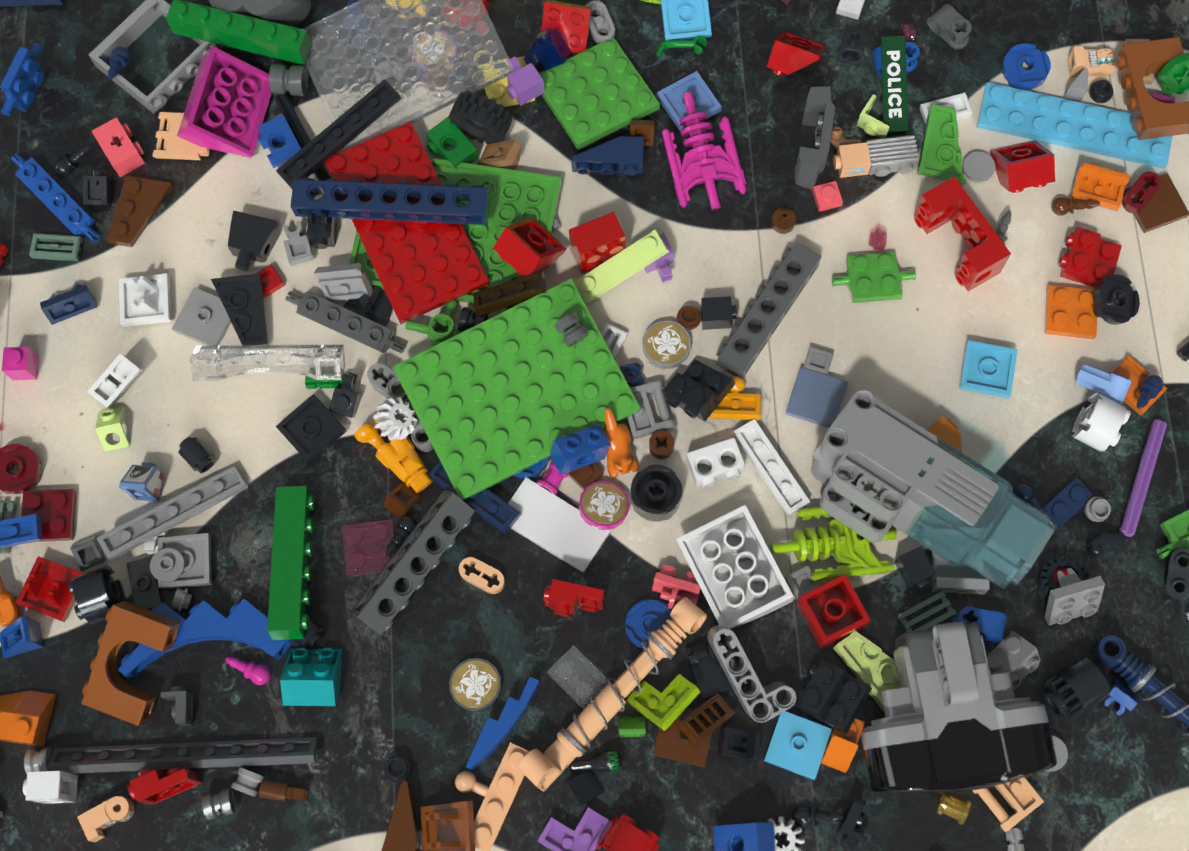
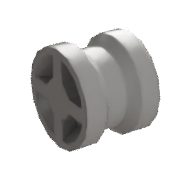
M43 748L38 752L36 750H27L24 757L26 774L27 772L48 771L46 766L53 750L51 748Z
M239 767L237 771L239 776L232 783L231 788L256 797L258 793L256 788L262 782L264 776Z

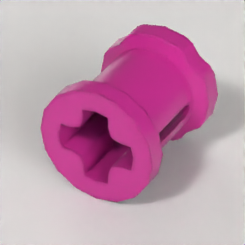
M551 462L549 470L542 480L537 481V484L556 495L558 493L556 489L563 479L568 477L569 473L560 475L554 463Z

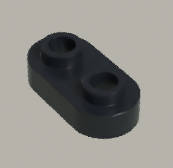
M1188 547L1175 549L1171 554L1166 590L1171 597L1178 600L1189 597V563L1183 566L1178 562L1180 557H1186L1189 560ZM1181 582L1185 585V589L1178 591L1174 585Z

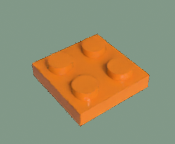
M1049 285L1046 289L1044 334L1095 339L1097 336V317L1093 312L1094 290Z

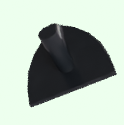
M376 285L372 287L373 293L370 297L362 295L360 298L348 299L344 304L343 308L385 327L390 320L393 310L385 290Z

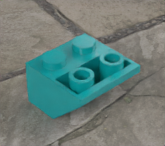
M303 647L290 649L280 678L283 706H336L340 692L342 649H306Z

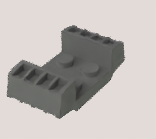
M830 86L811 87L802 119V125L816 127L815 143L813 148L800 147L795 167V184L809 189H813L818 175L824 172L829 153L835 106L831 102Z

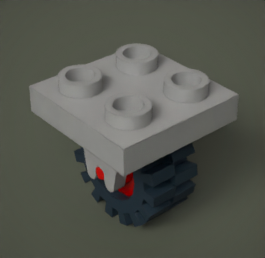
M1064 556V561H1061L1060 557H1055L1054 562L1050 559L1047 565L1044 564L1042 568L1039 590H1042L1041 594L1043 597L1047 596L1046 601L1048 603L1045 619L1049 626L1057 623L1065 624L1071 619L1080 616L1089 617L1098 612L1105 583L1101 576L1088 578V570L1084 571L1085 566L1082 563L1078 566V560L1076 559L1069 562V557Z

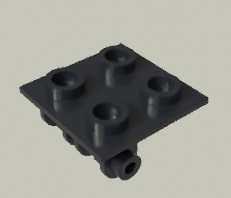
M725 636L720 637L721 640L718 642L723 644L726 649H729L730 647L724 641ZM709 641L685 649L702 699L733 689ZM734 656L730 659V668H734L739 664V656ZM751 679L743 681L741 686L751 683Z

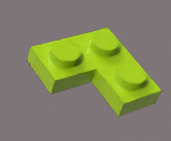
M678 674L662 693L646 681H643L640 684L642 692H633L626 700L663 731H666L700 691L694 684Z

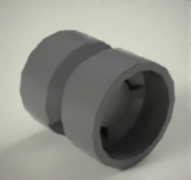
M273 63L271 65L269 88L272 94H285L288 91L293 96H305L307 94L309 82L307 66L292 65L289 69L284 64Z

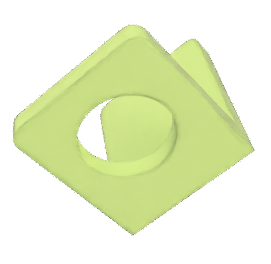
M873 94L860 113L857 126L864 129L869 135H875L883 139L887 137L890 127L868 115L876 99V95Z
M123 406L101 410L98 413L95 429L104 451L129 446V441L122 427ZM108 433H116L120 436L121 440L117 443H110L106 440V435Z

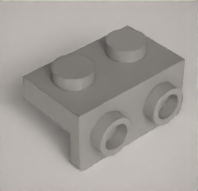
M1014 631L986 656L990 675L1010 673L1013 690L1019 687L1021 681L1029 673L1034 672L1038 668L1041 661L1037 648Z

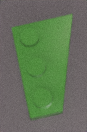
M931 104L917 174L945 181L955 176L960 184H964L965 176L962 173V154L959 151V132L956 110L954 108Z

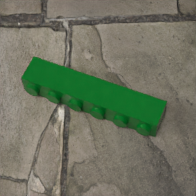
M182 0L172 1L165 18L173 34L305 65L312 46L306 30Z
M307 486L276 487L267 631L272 640L304 639L305 630L309 628V616L305 613L306 605L310 604V591L307 589V581L311 580V566L308 565V557H312L313 547L312 542L309 541V534L314 531L313 518H310L311 510L315 509L314 495H310Z

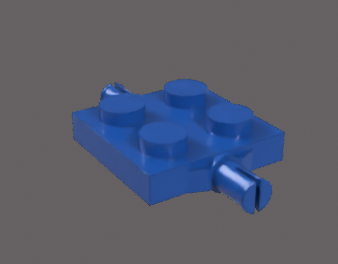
M33 43L30 51L29 49L19 47L0 86L6 96V102L1 110V113L10 116L14 106L17 110L26 112L29 105L34 101L39 85L44 80L45 72L38 64V57L43 48L37 43Z

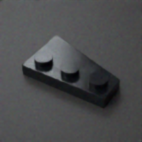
M260 273L211 279L243 348L269 346Z

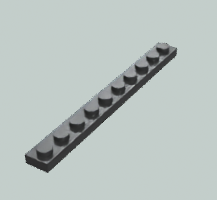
M317 737L54 748L46 767L48 771H63L72 774L143 771L148 768H153V770H171L177 767H182V769L307 764L315 763L318 741Z

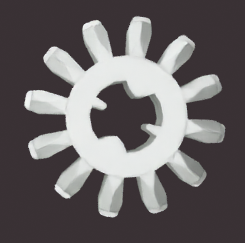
M401 397L395 399L388 398L375 408L377 413L372 418L378 421L374 428L382 430L381 436L385 437L388 435L389 441L402 440L415 430L413 425L418 420L412 417L415 410L409 409L410 402L403 403Z
M783 816L778 818V826L773 819L768 820V823H773L774 837L776 834L780 836L781 833L786 836L784 839L787 842L786 847L784 845L780 846V848L776 846L777 840L774 838L775 851H802L795 844H804L805 840L795 837V835L802 832L801 828H797L794 831L791 830L794 820L791 819L786 826H784Z

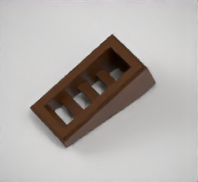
M717 693L683 719L678 727L696 747L735 715V712ZM717 702L726 714L722 716L713 704ZM707 709L718 719L716 722L706 712ZM702 715L711 726L707 728L699 716ZM693 721L703 730L702 733H699L692 725Z

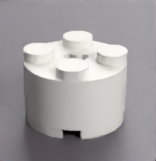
M1096 392L1088 399L1091 405L1087 408L1083 407L1079 412L1072 428V432L1075 433L1072 437L1098 451H1105L1109 445L1114 447L1121 437V433L1118 431L1122 424H1125L1129 419L1131 411L1126 409L1125 406Z

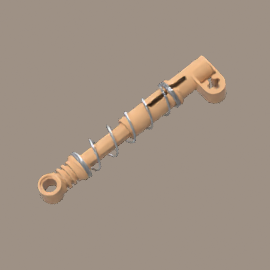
M683 598L676 604L670 614L672 620L667 619V625L662 624L661 626L662 630L658 629L648 634L647 639L649 643L646 641L641 642L644 651L634 662L628 659L624 660L627 667L624 673L617 680L607 678L609 685H606L597 696L590 697L591 702L579 715H573L574 721L566 729L562 728L557 733V739L544 753L538 749H533L521 760L518 769L537 788L545 792L576 757H581L587 752L585 748H590V742L601 730H607L608 722L618 711L625 710L624 705L626 702L624 699L630 692L641 693L640 682L648 673L658 674L659 670L656 664L662 658L672 660L671 658L676 654V648L678 647L676 643L681 644V638L685 639L687 637L686 633L693 634L703 625L707 614L689 598ZM653 667L656 668V673L651 671ZM637 685L639 687V691L634 689Z

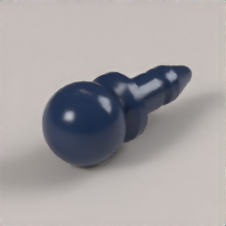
M123 46L115 47L112 50L109 59L111 65L108 70L109 80L115 78L119 70L124 69L130 61V52Z
M1150 374L1144 378L1140 387L1141 395L1137 400L1138 409L1146 406L1148 401L1155 398L1163 389L1164 382L1160 376Z

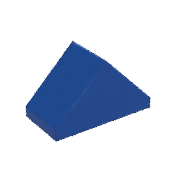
M22 616L1 631L0 643L3 658L43 648L40 623L27 616Z

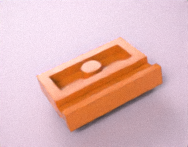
M1130 356L1112 372L1132 380L1124 402L1140 416L1167 390L1163 386V389L1155 398L1150 399L1146 406L1138 409L1137 400L1141 395L1140 387L1144 378L1150 375V373Z

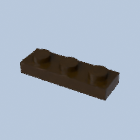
M542 271L475 292L474 311L478 316L527 301L541 293H546L545 275Z

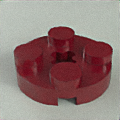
M9 444L0 448L1 491L6 494H21L23 491H28L33 486L38 485L41 480L42 464L39 456L34 451L21 444ZM15 463L21 466L17 474L10 473Z

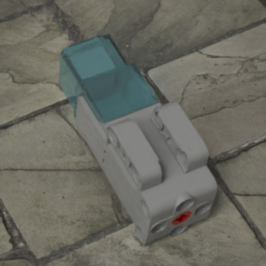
M859 390L852 396L847 405L839 412L812 456L815 460L811 467V473L817 480L826 485L819 500V505L824 512L871 542L881 541L890 528L894 526L955 566L965 564L1002 589H1005L1009 583L1016 586L1022 580L1057 527V525L1051 522L1053 518L1013 494V488L1008 481L879 401L868 390ZM828 495L835 496L838 501L831 500ZM872 524H878L882 530L874 528Z

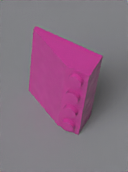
M212 46L201 59L177 136L200 147L252 158L258 141L257 137L260 134L257 126L263 124L272 94L269 88V74Z

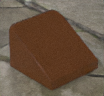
M401 482L387 494L384 507L398 518H401L410 513L422 496L412 488L407 487L404 482Z

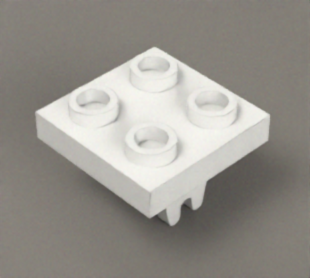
M167 273L119 279L120 324L122 327L171 322L170 277Z

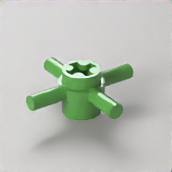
M457 302L447 303L444 314L432 317L429 325L407 320L405 329L427 334L433 346L460 334L461 332H457L452 320Z

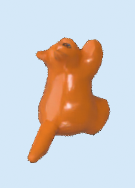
M606 408V427L602 430L611 444L606 455L609 476L616 478L618 473L624 475L629 473L630 470L637 472L639 465L630 448L631 431L626 424L616 423L612 410Z

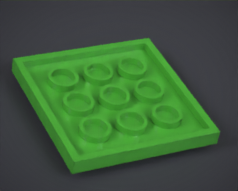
M614 37L610 41L602 42L539 73L544 81V93L541 95L577 150L631 124V120H639L660 109V103Z

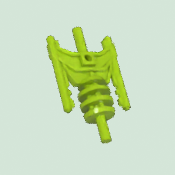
M821 507L798 509L796 512L797 516L802 517L803 520H810L811 517L819 519L820 516L825 518L832 517L824 512ZM837 519L829 522L827 531L823 526H818L815 530L812 527H807L804 533L801 529L794 531L793 539L790 542L773 543L770 545L772 554L794 552L798 561L804 562L806 557L810 562L817 561L818 556L821 560H825L831 554V556H835L836 562L845 564L844 566H837L836 569H832V567H828L827 570L822 568L815 569V573L810 575L813 581L836 579L844 574L847 577L878 575L893 572L894 565L892 563L888 564V560H877L870 550L869 543L871 541ZM895 529L889 530L881 541L895 540L897 537Z

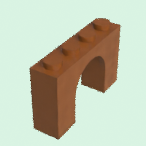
M1179 37L1123 44L1116 55L1115 64L1117 69H1120L1122 76L1121 87L1126 91L1127 109L1131 110L1133 118L1132 128L1137 133L1138 140L1189 134V101L1178 103L1160 102L1149 95L1143 82L1145 76L1159 73L1171 59L1184 54Z
M123 601L114 604L107 612L106 621L108 622L105 631L102 632L98 640L100 647L97 655L91 662L90 670L92 672L89 680L83 687L82 694L84 697L81 704L140 726L150 720L157 696L125 682L117 667L119 650L127 641L138 642L162 652L173 648L181 623Z

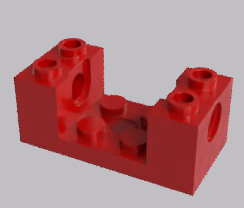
M954 176L922 194L913 215L916 225L920 229L923 228L926 234H929L951 221L953 229L956 233L961 234L969 250L963 254L961 258L962 263L954 272L957 282L969 292L1000 274L1011 253Z

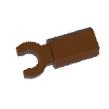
M262 780L259 797L285 802L288 799L307 802L309 791L291 788V785Z

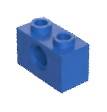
M280 115L257 126L261 133L257 138L263 149H269L271 154L267 155L273 169L282 166L301 150L284 115ZM279 144H284L282 147L277 148Z
M597 424L555 439L550 451V457L559 474L563 475L604 460L611 444L601 426Z
M773 823L713 826L715 851H775Z

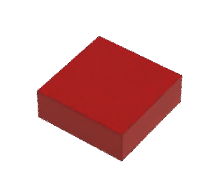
M272 264L256 273L261 275L264 298L285 286Z

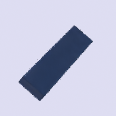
M439 461L428 476L442 489L457 495L445 469ZM485 489L464 500L476 514L505 535L521 516L518 510L489 489Z

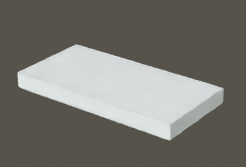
M528 478L524 479L508 503L521 513L520 518L511 529L583 574L611 533V529L600 530L598 529L599 527L588 525L580 516L577 508Z

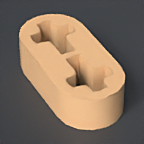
M473 557L463 559L459 565V573L466 582L490 594H497L503 590L505 579L499 570ZM472 564H475V569L480 575L471 573L467 576L465 567H471ZM484 576L489 578L498 576L499 585H493L490 588L489 582L484 579Z

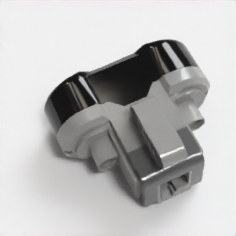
M962 621L938 624L934 625L933 629L906 632L895 639L893 655L900 688L881 692L886 718L871 721L872 726L866 727L861 733L872 792L902 795L961 793L1018 780L1057 765L1046 706L1039 701L1032 702L1031 697L1015 698L1010 673L990 675L983 637L980 635L976 623L963 624Z

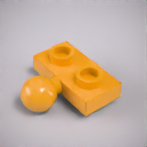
M731 376L730 378L734 380L735 385L710 415V419H755L760 421L761 394H743L742 392L745 389L744 380L740 376Z

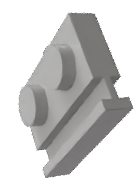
M360 263L317 267L314 275L319 278L318 283L328 301L356 299L362 295L370 297L373 293L365 272H362L360 269Z

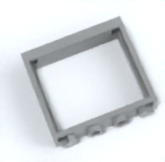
M145 0L89 54L94 65L108 76L110 68L109 59L112 50L118 46L128 48L161 15L166 17L171 5L164 0ZM192 38L200 46L148 96L144 95L119 73L112 80L154 114L158 109L164 107L167 101L175 93L179 92L191 77L197 74L203 55L212 46L217 47L215 43Z

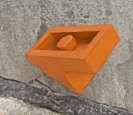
M855 719L847 734L833 728L821 764L846 773L859 746L857 743L865 722Z

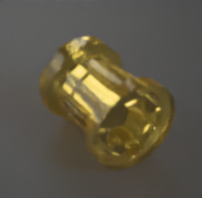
M945 791L940 798L936 813L939 815L942 813L946 814L963 825L970 811L971 802H963L950 796V792Z

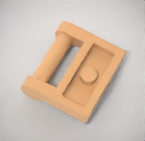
M1009 757L979 779L978 783L970 786L974 794L978 793L1001 822L1000 826L1005 832L1044 802ZM989 783H993L1013 808L1015 813L1012 816L1006 813L986 786Z

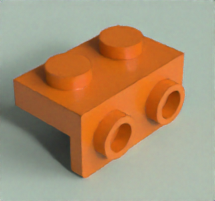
M1084 162L1076 173L1070 197H1074L1076 200H1096L1100 202L1099 206L1118 211L1130 175L1124 174L1120 170H1110L1100 167L1095 163Z

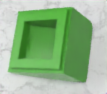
M619 717L620 737H644L646 735L645 717Z

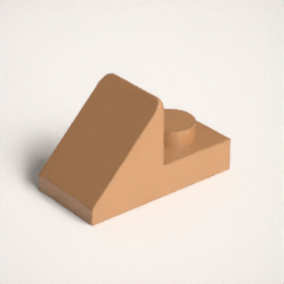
M516 140L487 144L478 165L515 170L520 160L518 151L521 144Z

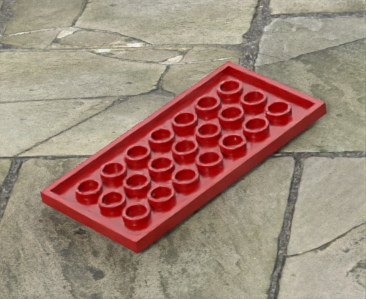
M411 121L339 152L325 161L332 179L340 182L360 180L363 183L384 181L387 184L408 182L412 185L432 183L436 186H442ZM347 195L341 196L342 200L348 197ZM367 196V197H365L362 201H363V202H367V201H369L372 197H371V196ZM391 197L386 202L392 203L396 198ZM418 198L413 199L410 203H411V204H416V203H418L421 199H418ZM437 200L434 204L441 205L445 200ZM352 219L400 325L407 322V320H412L489 285L485 272L461 224Z

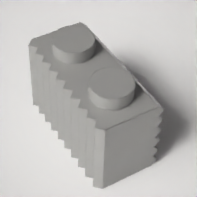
M915 135L866 141L871 159L869 175L874 174L882 177L891 172L907 174L916 169L919 156Z

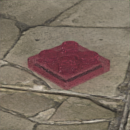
M393 519L342 526L347 577L376 574L383 570L396 553L394 552L389 557L385 555L387 546L394 537Z

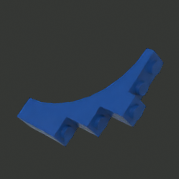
M245 599L232 606L228 618H225L203 600L190 610L187 620L162 602L151 611L181 623L173 648L162 652L139 643L133 652L128 653L122 659L118 671L134 680L149 664L164 654L181 646L205 640H229L245 643L265 651L279 661L296 640H272L267 631L268 617Z

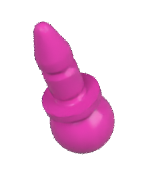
M226 657L225 659L231 667L243 672L244 677L250 678L256 685H264L270 680L271 671L264 664L257 665L254 661L247 663L243 660L240 661L236 657Z

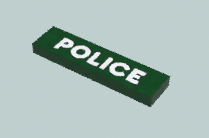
M905 36L881 37L883 123L890 127L888 133L908 132Z

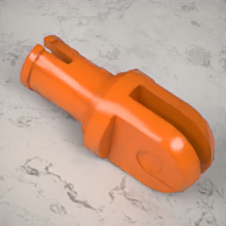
M0 576V625L9 626L19 619L20 609L15 603L16 599L13 592L6 591Z

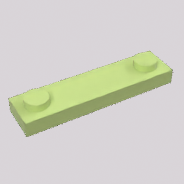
M653 230L574 281L584 302L589 304L667 254L669 250L658 231Z

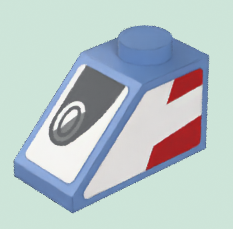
M142 462L141 465H132L120 481L119 488L134 500L159 502L164 473L154 463Z

